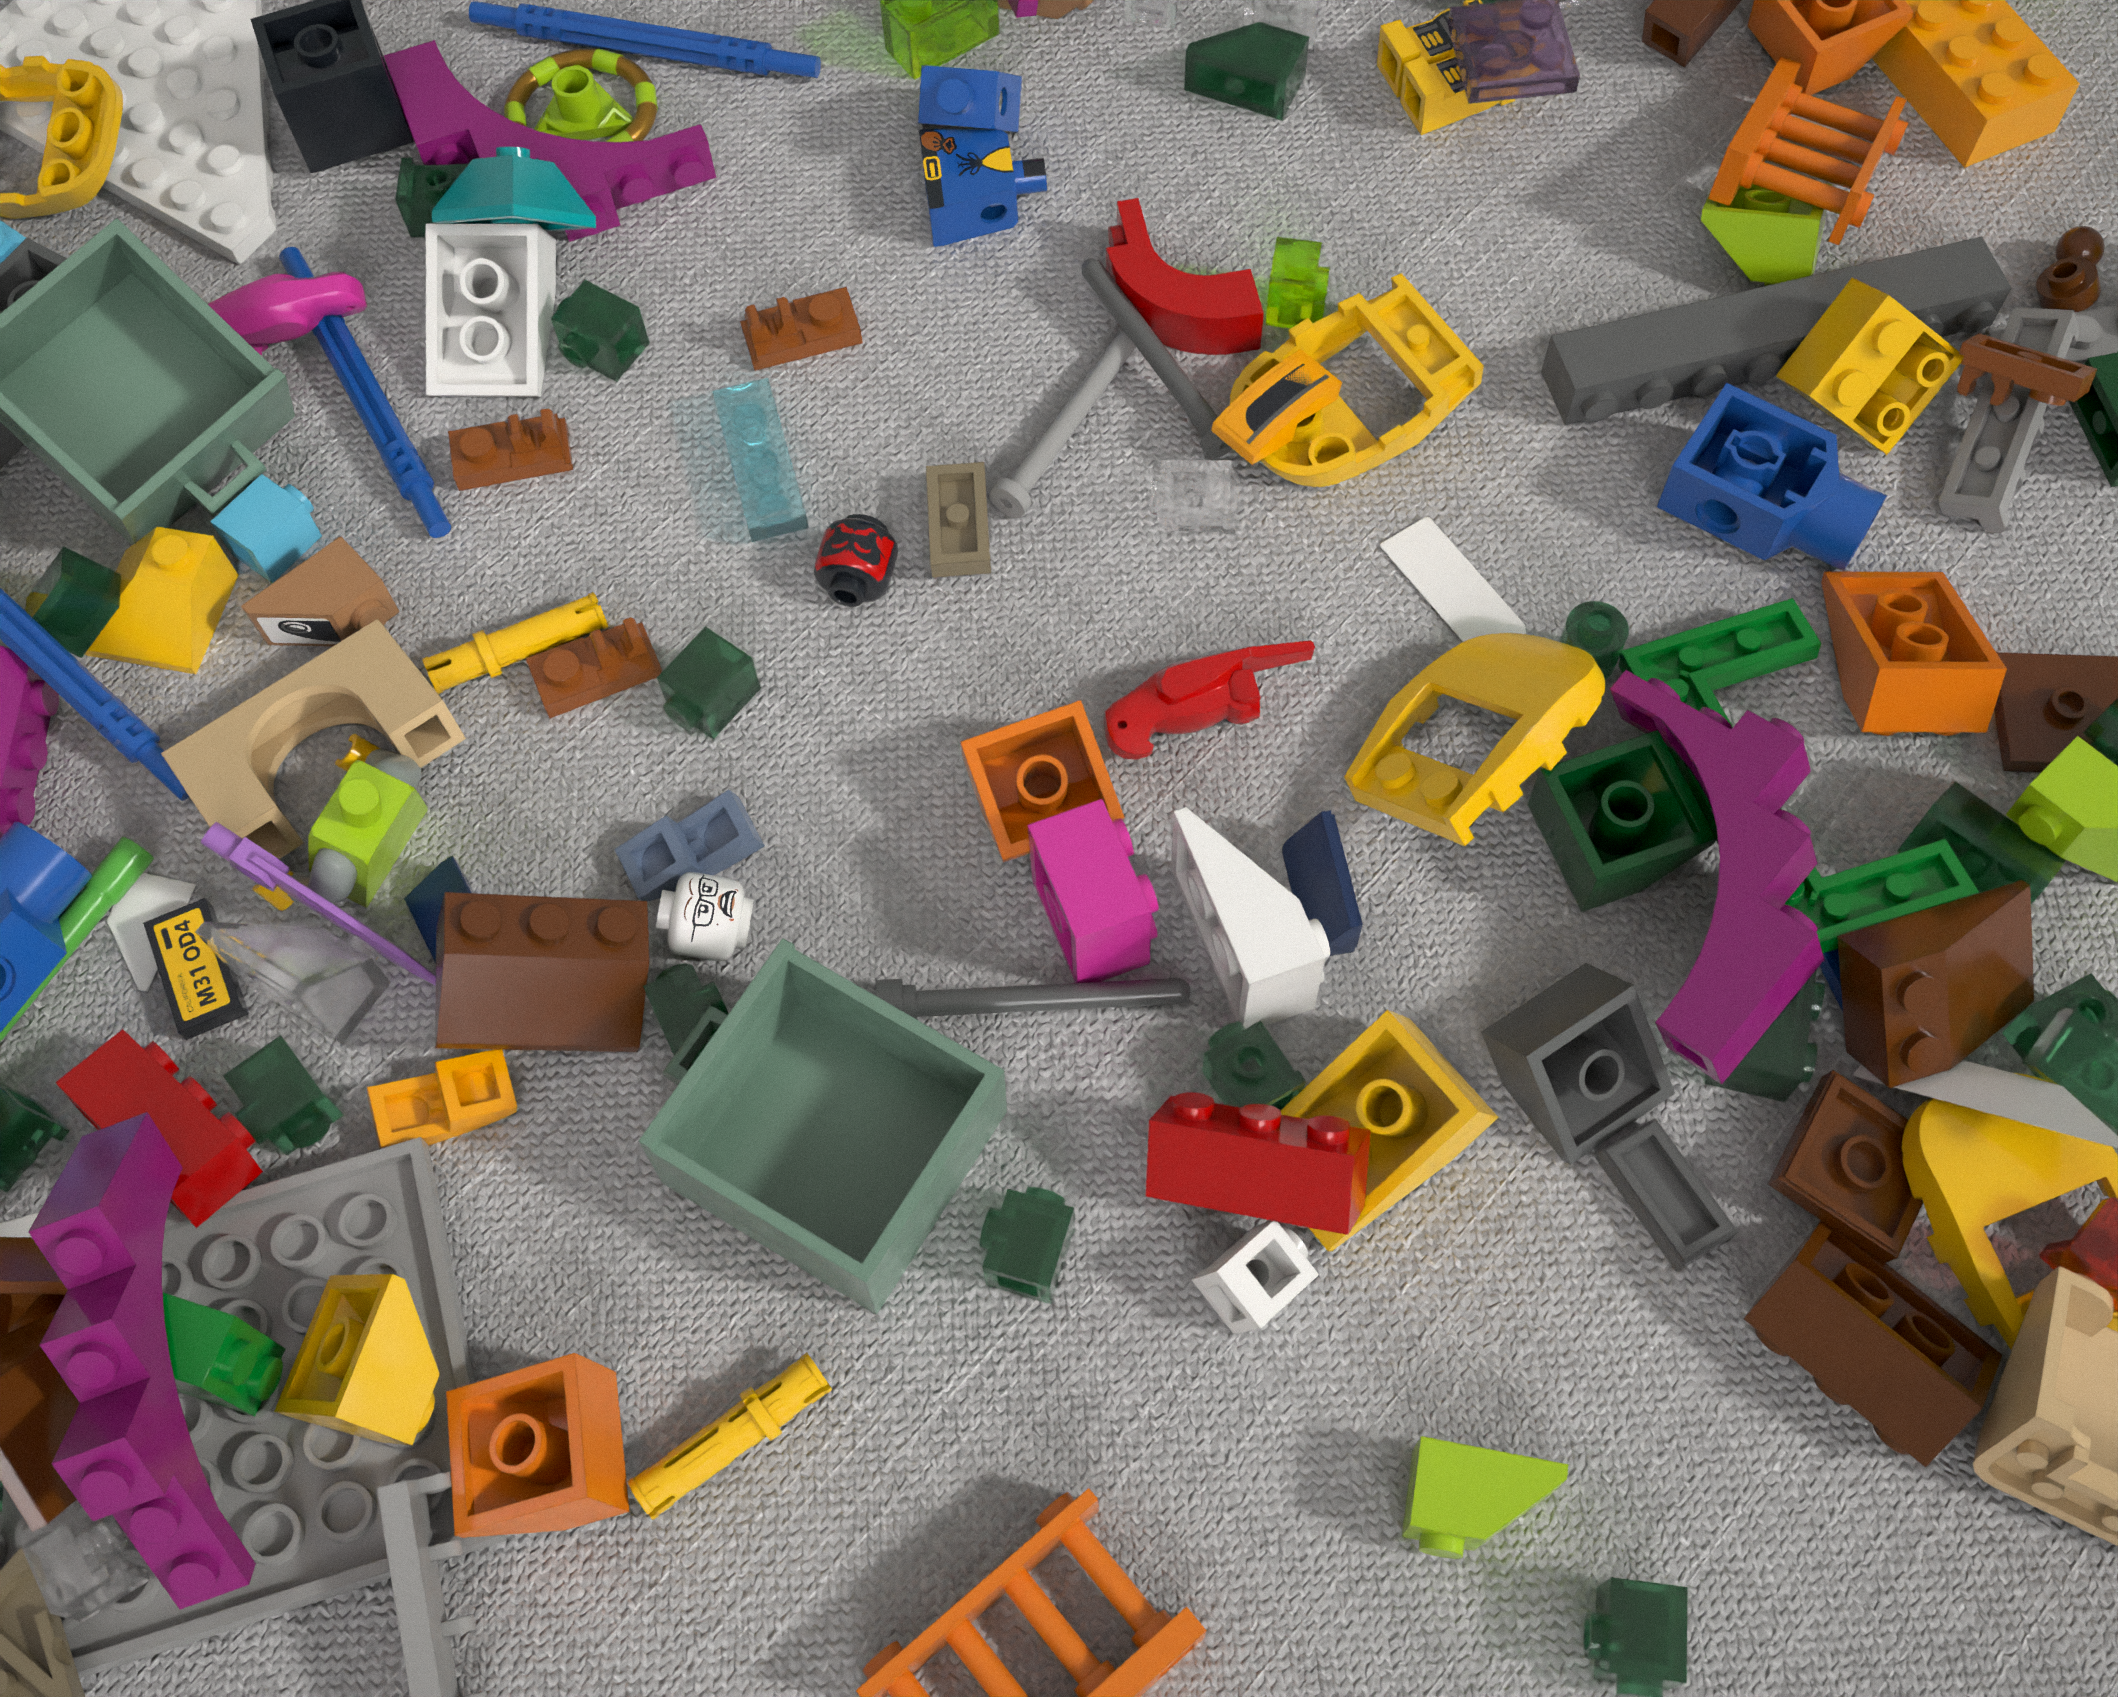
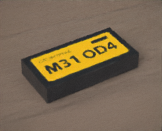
M206 898L143 923L180 1035L188 1040L249 1014L214 907Z

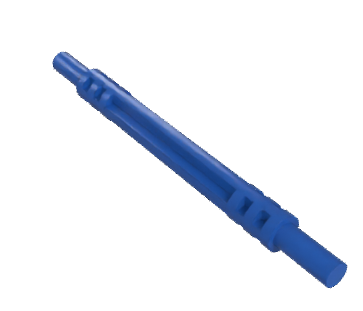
M472 1L469 6V19L471 22L516 29L518 35L764 76H767L770 71L818 78L821 69V59L819 56L772 49L771 44L767 42L525 3L519 4L518 8Z
M288 247L281 251L279 259L288 275L295 278L314 277L298 248ZM341 315L324 316L319 324L312 329V332L317 337L379 451L384 465L397 485V489L404 499L412 502L431 537L440 538L450 532L451 524L432 491L434 487L432 477L426 470L422 459L418 456L413 443L405 433L347 328L344 318Z
M0 588V639L131 763L139 761L181 801L188 799L189 795L161 754L165 750L158 745L160 737Z

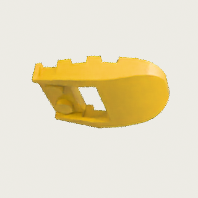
M44 56L24 57L23 65L5 68L0 64V101H54L51 118L47 126V139L41 171L37 179V192L32 195L0 193V217L10 219L37 217L61 213L84 206L97 195L103 186L113 161L123 110V94L120 86L102 67L94 65L89 61L67 59L64 64L50 63Z
M1402 273L1391 277L1392 290L1369 301L1358 293L1337 303L1338 311L1314 323L1309 318H1306L1289 329L1290 338L1273 353L1263 351L1242 370L1240 376L1233 384L1230 404L1267 371L1298 350H1303L1321 364L1368 331L1427 399L1423 410L1402 426L1398 425L1379 437L1377 441L1338 395L1336 401L1297 423L1293 441L1260 460L1275 474L1293 483L1311 487L1331 486L1360 475L1419 444L1482 383L1484 365Z
M1496 633L1469 639L1450 649L1429 664L1388 702L1344 778L1355 801L1462 846H1466L1474 839L1469 827L1488 807L1501 812L1507 810L1524 795L1519 786L1539 767L1551 771L1567 753L1562 741L1572 728L1585 726L1600 705L1605 692L1604 675L1592 655L1585 650L1545 637L1518 633ZM1442 694L1518 720L1500 739L1474 775L1405 749L1401 740L1415 722L1424 724L1439 708L1437 698Z
M2014 1073V1074H2018V1075H2022V1076H2026V1077H2030V1078H2034V1079H2038V1080H2041V1081L2048 1082V1081H2046V1080L2040 1079V1078L2035 1077V1076H2030V1075H2026V1074ZM1930 1097L1911 1115L1902 1138L1903 1166L1914 1198L1923 1200L1934 1234L1926 1238L1939 1264L1948 1263L1969 1296L1963 1299L1979 1325L1994 1324L2012 1350L2035 1288L2019 1295H2014L2004 1269L1983 1227L2094 1181H2097L2103 1195L2109 1196L2118 1216V1155L2111 1146ZM2117 1253L2073 1273H2080L2092 1278L2113 1297V1318L2106 1327L2118 1332Z

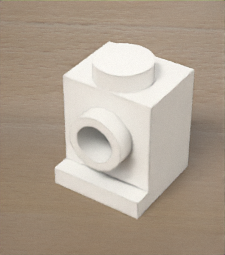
M1270 1220L1250 1229L1207 1269L1200 1271L1191 1280L1232 1333L1236 1335L1262 1328L1319 1274L1307 1260V1248L1298 1235L1291 1229L1281 1226L1278 1222ZM1247 1263L1257 1269L1259 1282L1246 1267Z

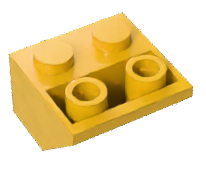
M1852 277L1780 369L1776 377L1817 408L1888 455L1962 363L1964 355L1959 354L1957 349L1890 295Z

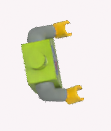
M352 734L348 741L353 743L349 752L342 760L337 759L335 761V765L347 771V773L315 821L308 835L309 871L293 873L289 869L287 874L330 903H337L347 898L367 908L421 822L428 807L415 789L421 778V770L413 759L399 753L381 749L357 734ZM254 885L252 888L254 892L280 911L287 909L294 901L301 903L278 887L274 892L261 885Z

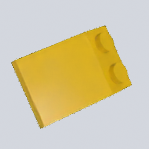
M1387 1009L1281 1110V1115L1305 1119L1321 1115L1336 1116L1348 1121L1351 1127L1371 1130L1365 1207L1349 1235L1313 1228L1309 1229L1327 1251H1333L1450 1163L1499 1118L1408 1017Z

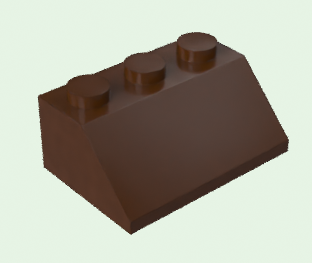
M445 892L436 925L435 1048L638 1052L650 962L647 901Z
M1821 1220L1759 1295L1744 1317V1320L1754 1327L1757 1337L1768 1349L1778 1355L1791 1357L1813 1375L1816 1385L1827 1397L1838 1404L1851 1406L1873 1424L1876 1434L1888 1447L1903 1455L1910 1454L1924 1467H1927L1983 1408L2003 1356L1887 1263Z

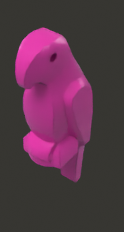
M330 272L311 278H295L286 274H273L248 283L208 303L261 356L262 352L268 348V344L299 338L315 328L326 315L346 317L358 314L367 308L362 283L344 272Z

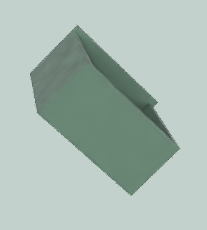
M118 218L108 224L0 313V422L131 545L135 544L156 527L169 528L196 503L211 516L215 517L255 479L267 471L263 463L253 453L295 417L286 376L278 368L275 369ZM241 463L245 465L246 468L216 495L212 497L208 494Z
M782 938L730 1013L727 1015L717 1008L709 1006L663 1070L662 1074L678 1086L638 1142L664 1185L877 1315L1007 1113L1005 1071L795 949L793 943ZM714 1030H716V1032H715V1034L713 1035V1037L710 1039V1041H709L708 1044L705 1046V1048L703 1049V1051L700 1053V1055L698 1056V1058L695 1060V1062L693 1063V1065H692V1066L690 1067V1069L687 1071L686 1069L688 1068V1066L690 1065V1063L693 1061V1059L695 1058V1056L698 1054V1052L700 1051V1049L703 1047V1045L705 1044V1042L708 1040V1038L710 1037V1035L712 1034V1032H713Z

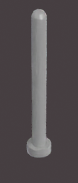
M1123 329L1119 331L1010 479H999L990 490L989 498L992 504L1003 514L1012 518H1021L1031 505V497L1028 494L1136 348Z

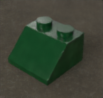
M1658 730L1558 763L1551 771L1544 768L1540 769L1527 804L1581 912L1643 891L1712 846L1717 840L1715 833Z

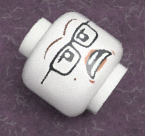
M686 872L679 878L675 892L662 890L656 928L668 930L667 943L669 949L677 955L719 962L726 961L732 956L735 948L745 949L754 899L744 897L743 886L735 879Z

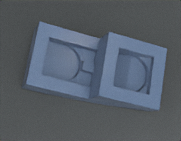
M727 790L678 823L667 815L614 850L638 899L649 902L661 898L662 890L675 892L679 878L686 872L715 875L747 858L765 845L740 797L731 790Z

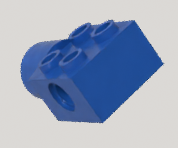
M1726 383L1672 465L1657 508L1764 561L1790 547H1794L1844 572L1875 520L1887 495L1839 472L1836 434Z
M16 821L0 838V1033L67 954L58 917L93 877L81 863L35 830Z

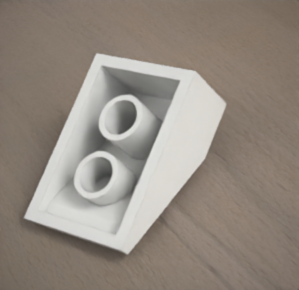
M426 224L427 396L541 397L556 296V239L538 224Z
M1187 807L1174 811L1171 869L1241 1033L1244 1034L1315 1009L1320 983L1324 982L1323 967L1325 958L1330 956L1328 939L1319 920L1316 918L1308 920L1300 900Z

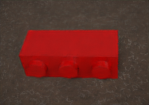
M122 1029L55 1083L97 1130L148 1112L183 1167L172 1193L170 1203L195 1228H198L263 1172L247 1151L256 1141L230 1112L224 1114L220 1119H217L210 1112L217 1104L193 1077L189 1076L179 1083L173 1077L179 1071V1068L159 1045L151 1041L142 1048Z
M1187 1092L1170 1096L1149 1119L1145 1197L1349 1235L1365 1207L1371 1130L1351 1127L1348 1121L1336 1116L1321 1115L1305 1119L1281 1115V1111L1278 1108L1266 1104H1249L1243 1107L1214 1103L1212 1097L1202 1093Z

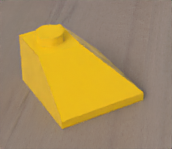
M156 527L125 550L80 650L86 656L197 674L239 574L214 536Z
M394 1274L330 1275L274 1412L378 1442L413 1445L417 1433L426 1426L432 1415L435 1404L433 1391L440 1373L405 1279Z

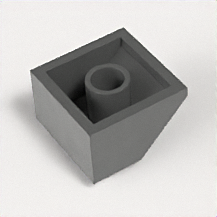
M1587 963L1481 1031L1503 1086L1560 1158L1570 1165L1675 1094L1635 986Z

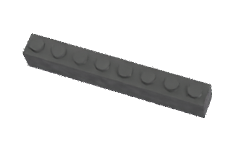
M1981 236L1552 335L1541 373L1564 425L1586 420L1597 422L1608 418L1612 414L1637 408L1652 409L1661 406L1667 401L1688 396H1708L1723 389L1726 383L1735 386L1748 382L1758 384L1772 379L1852 277L1890 295L1941 337L1961 332L1968 334L1976 333L1991 326L2012 288Z

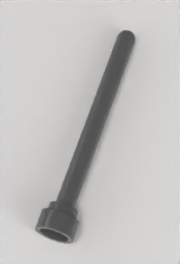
M1181 978L916 991V984L903 985V979L876 980L877 997L917 1020L918 1017L1182 1004L1188 1000L1191 993L1189 984Z

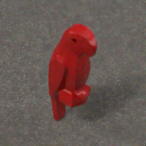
M1308 640L1252 646L1170 664L1153 674L1133 691L1113 702L1105 711L1104 730L1108 747L1116 755L1124 759L1138 760L1153 753L1154 745L1149 740L1155 732L1187 734L1209 728L1224 719L1239 725L1258 719L1260 717V694L1253 672L1311 660L1315 650L1314 642Z

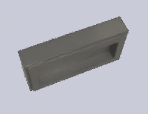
M1656 1118L1601 1149L1595 1157L1676 1272L1733 1239L1738 1233V1230Z

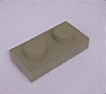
M984 462L926 466L932 578L991 573Z

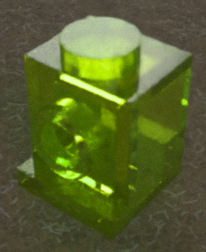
M1277 237L1269 280L1265 326L1291 329L1306 318H1309L1312 323L1323 318L1330 267L1319 266L1322 242Z

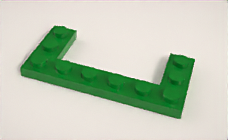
M1791 598L1622 650L1618 666L1622 674L1627 670L1645 681H1648L1650 678H1657L1663 681L1679 695L1681 701L1698 711L1702 707L1710 708L1722 715L1731 724L1712 692L1713 690L1816 659L1821 647V641L1795 600ZM1668 747L1715 833L1718 843L1717 826L1708 798L1689 768L1674 750ZM1943 839L1823 878L1816 867H1814L1784 905L1796 908L1813 921L1818 928L1817 935L1822 953L1838 949L1837 936L1978 894L1979 891L1947 840Z

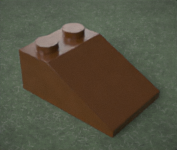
M2023 880L1837 936L1846 1052L1888 1088L1952 1069L2034 1002L2030 885Z

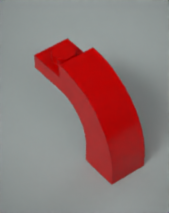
M1139 198L1117 201V225L1108 227L1110 247L1106 248V270L1163 345L1184 352L1205 355H1226L1261 349L1264 312L1251 269L1215 275H1195L1168 265L1152 247Z

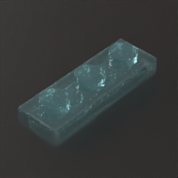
M764 378L712 391L752 542L808 529L804 505L769 379Z

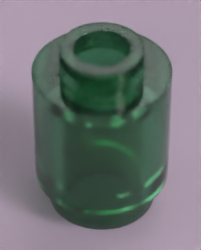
M1599 601L1584 602L1573 608L1569 613L1558 642L1580 648L1592 655L1606 680L1614 672L1628 638L1629 626L1624 615L1614 606Z

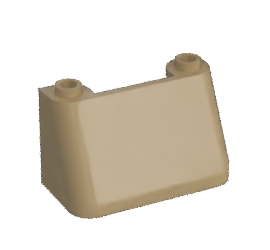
M2059 1266L2042 1279L2035 1288L1977 1438L1973 1460L1974 1472L1981 1480L1994 1488L2118 1546V1332L2106 1327L2113 1318L2114 1301L2109 1292L2098 1285L2092 1278L2080 1273H2073Z

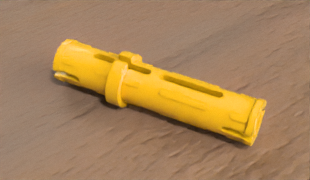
M591 592L585 597L487 635L484 630L472 633L474 640L433 656L423 657L422 661L433 687L439 695L447 689L488 673L491 679L502 675L501 668L588 635L595 630L607 629L608 624L601 606H598V599L595 593Z
M806 1352L801 1358L788 1366L786 1370L772 1380L767 1381L758 1389L754 1390L750 1386L739 1394L742 1399L740 1402L671 1450L651 1467L646 1468L637 1476L629 1479L627 1483L641 1507L654 1520L691 1490L696 1489L746 1450L755 1446L766 1437L770 1441L777 1438L783 1433L780 1429L782 1425L794 1418L804 1408L813 1404L825 1394L830 1393L833 1389Z

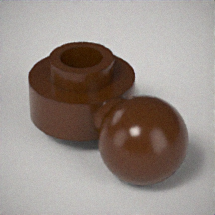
M2077 226L2069 229L2060 237L2055 250L2057 262L2046 268L2036 281V289L2042 309L2074 310V312H2080L2089 308L2097 301L2101 294V285L2095 265L2101 260L2105 249L2103 237L2097 230L2088 226Z

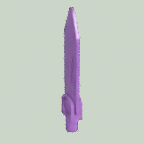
M215 822L202 838L201 844L229 861L230 866L262 887L273 892L277 887L394 964L436 986V975L420 962L288 875V866L248 838L239 837L218 822Z

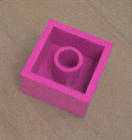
M1100 799L1029 824L1028 835L1032 881L1074 982H1102L1150 964L1151 939L1158 936L1152 913L1159 910L1158 901L1148 876L1145 873L1136 876L1128 859L1129 856L1134 855V850L1129 832L1123 820L1118 818L1112 821L1103 800Z

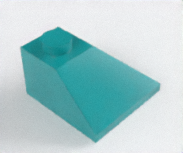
M497 147L496 157L472 159L432 210V222L440 224H538L546 232L596 228V216L555 163L530 158V149L522 147Z

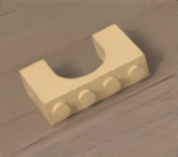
M376 619L161 754L209 827L218 822L239 837L248 838L280 859L304 844V842L275 800L274 780L284 758L307 737L336 725H367L381 732L397 753L410 757L420 768L466 738L442 698L382 623Z

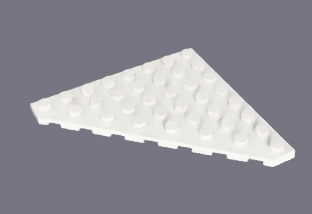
M13 0L0 11V64L5 68L23 65V60L26 56H44L50 63L64 64L67 59L83 60L102 67L120 86L123 94L121 123L113 161L102 188L238 265H241L276 231V217L271 204V189H274L272 157L269 153L267 134L270 133L268 101L264 95L263 81L266 79V67L250 20L262 16L261 0ZM0 101V130L44 154L47 126L51 118L54 101Z

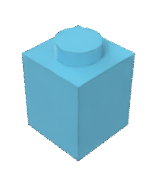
M263 474L255 479L210 521L230 553L271 583H274L322 537L310 515L314 507L307 497L290 484L281 488Z

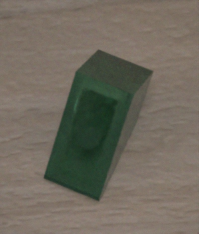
M1256 22L1191 42L1186 49L1184 90L1283 120L1306 75L1309 36L1263 22Z

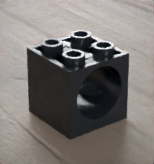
M313 0L250 19L274 96L310 173L339 166L414 142L385 58L362 0Z

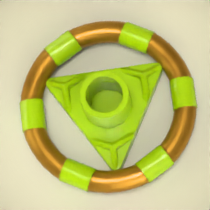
M576 49L544 58L529 67L517 79L507 96L504 106V117L526 126L525 106L528 99L537 88L552 81L554 96L534 130L579 140L613 136L605 142L643 141L650 132L658 111L656 89L645 71L623 55L602 49ZM588 69L621 76L630 83L635 91L637 107L634 119L594 80L593 74Z

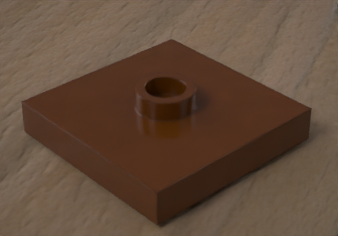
M1996 652L2007 668L1994 708L2003 771L2041 773L2077 736L2118 766V656Z
M1832 1070L1823 1075L1767 1185L1885 1263L1898 1258L1923 1205V1200L1916 1199L1912 1195L1903 1166L1902 1138L1908 1119L1836 1071Z

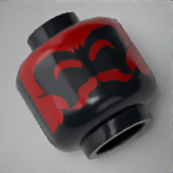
M864 514L848 515L844 519L834 521L826 528L815 561L814 576L819 585L828 592L829 597L838 604L856 607L863 602L876 601L888 591L897 560L898 545L889 533L887 526L880 520Z

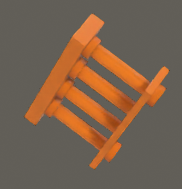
M1780 57L1727 147L1708 199L1730 206L1740 187L1751 189L1753 184L1839 214L1828 242L1839 245L1849 225L1860 228L1875 196V194L1865 190L1883 153L1895 155L1908 126V122L1899 120L1907 99L1896 96L1883 121L1801 93L1803 87L1794 84L1801 63ZM1793 114V115H1796V116H1799V117L1808 119V120H1810V121H1813V122H1816V123H1819V124H1822V125H1825V126H1828V127L1837 129V130H1839V131H1842V132H1845V133H1848V134H1851V135H1854V136H1857V137L1866 139V140L1871 141V142H1874V143L1872 144V143H1869V142L1860 140V139H1858V138H1855V137H1852V136H1849V135H1846V134H1843V133H1840V132L1831 130V129H1829V128H1826V127H1823V126H1820V125H1817V124H1814V123H1811V122L1802 120V119H1800V118H1797V117H1794V116H1791V115ZM1779 137L1854 162L1856 164L1862 165V167H1858L1853 164L1832 158L1830 156L1809 150L1807 148L1786 142L1784 140L1779 139ZM1766 160H1768L1773 163L1788 167L1790 169L1850 189V192L1793 173L1791 171L1773 166L1765 162Z
M1088 1488L1076 1499L1069 1492H1066L1053 1501L1035 1520L1041 1528L1040 1531L904 1649L898 1641H894L873 1657L862 1670L868 1680L856 1692L860 1697H887L888 1695L891 1697H930L913 1674L943 1647L949 1644L989 1697H1029L972 1624L975 1619L1005 1593L1079 1684L1074 1689L1078 1697H1141L1204 1640L1207 1630L1187 1606L1173 1619L1165 1609L1159 1613L1154 1609L1086 1526L1085 1523L1099 1512L1098 1498ZM1062 1543L1135 1632L1131 1640L1139 1650L1117 1669L1113 1667L1109 1660L1104 1661L1102 1664L1029 1574L1031 1570Z

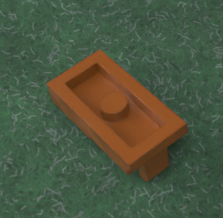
M847 287L795 299L791 303L785 297L777 298V306L757 311L755 304L749 305L745 308V320L740 321L755 371L863 343L861 329Z
M1978 333L1964 341L1961 345L1959 354L1964 355L1961 364L1965 366L1957 386V392L1960 395L1968 396L1974 391L1978 378L1991 373V380L1995 387L1990 400L1992 405L1998 406L2008 400L2014 384L2030 388L2028 396L2032 399L2046 404L2062 406L2065 405L2067 400L2075 402L2089 392L2097 368Z
M541 409V416L520 420L519 416L514 414L508 416L507 423L502 421L448 431L453 478L459 491L573 470L565 417L559 418L557 413L553 414L551 409Z
M631 617L624 619L621 625L602 632L600 629L590 633L589 637L584 639L582 637L526 658L549 718L664 675L643 623L637 624L635 619Z

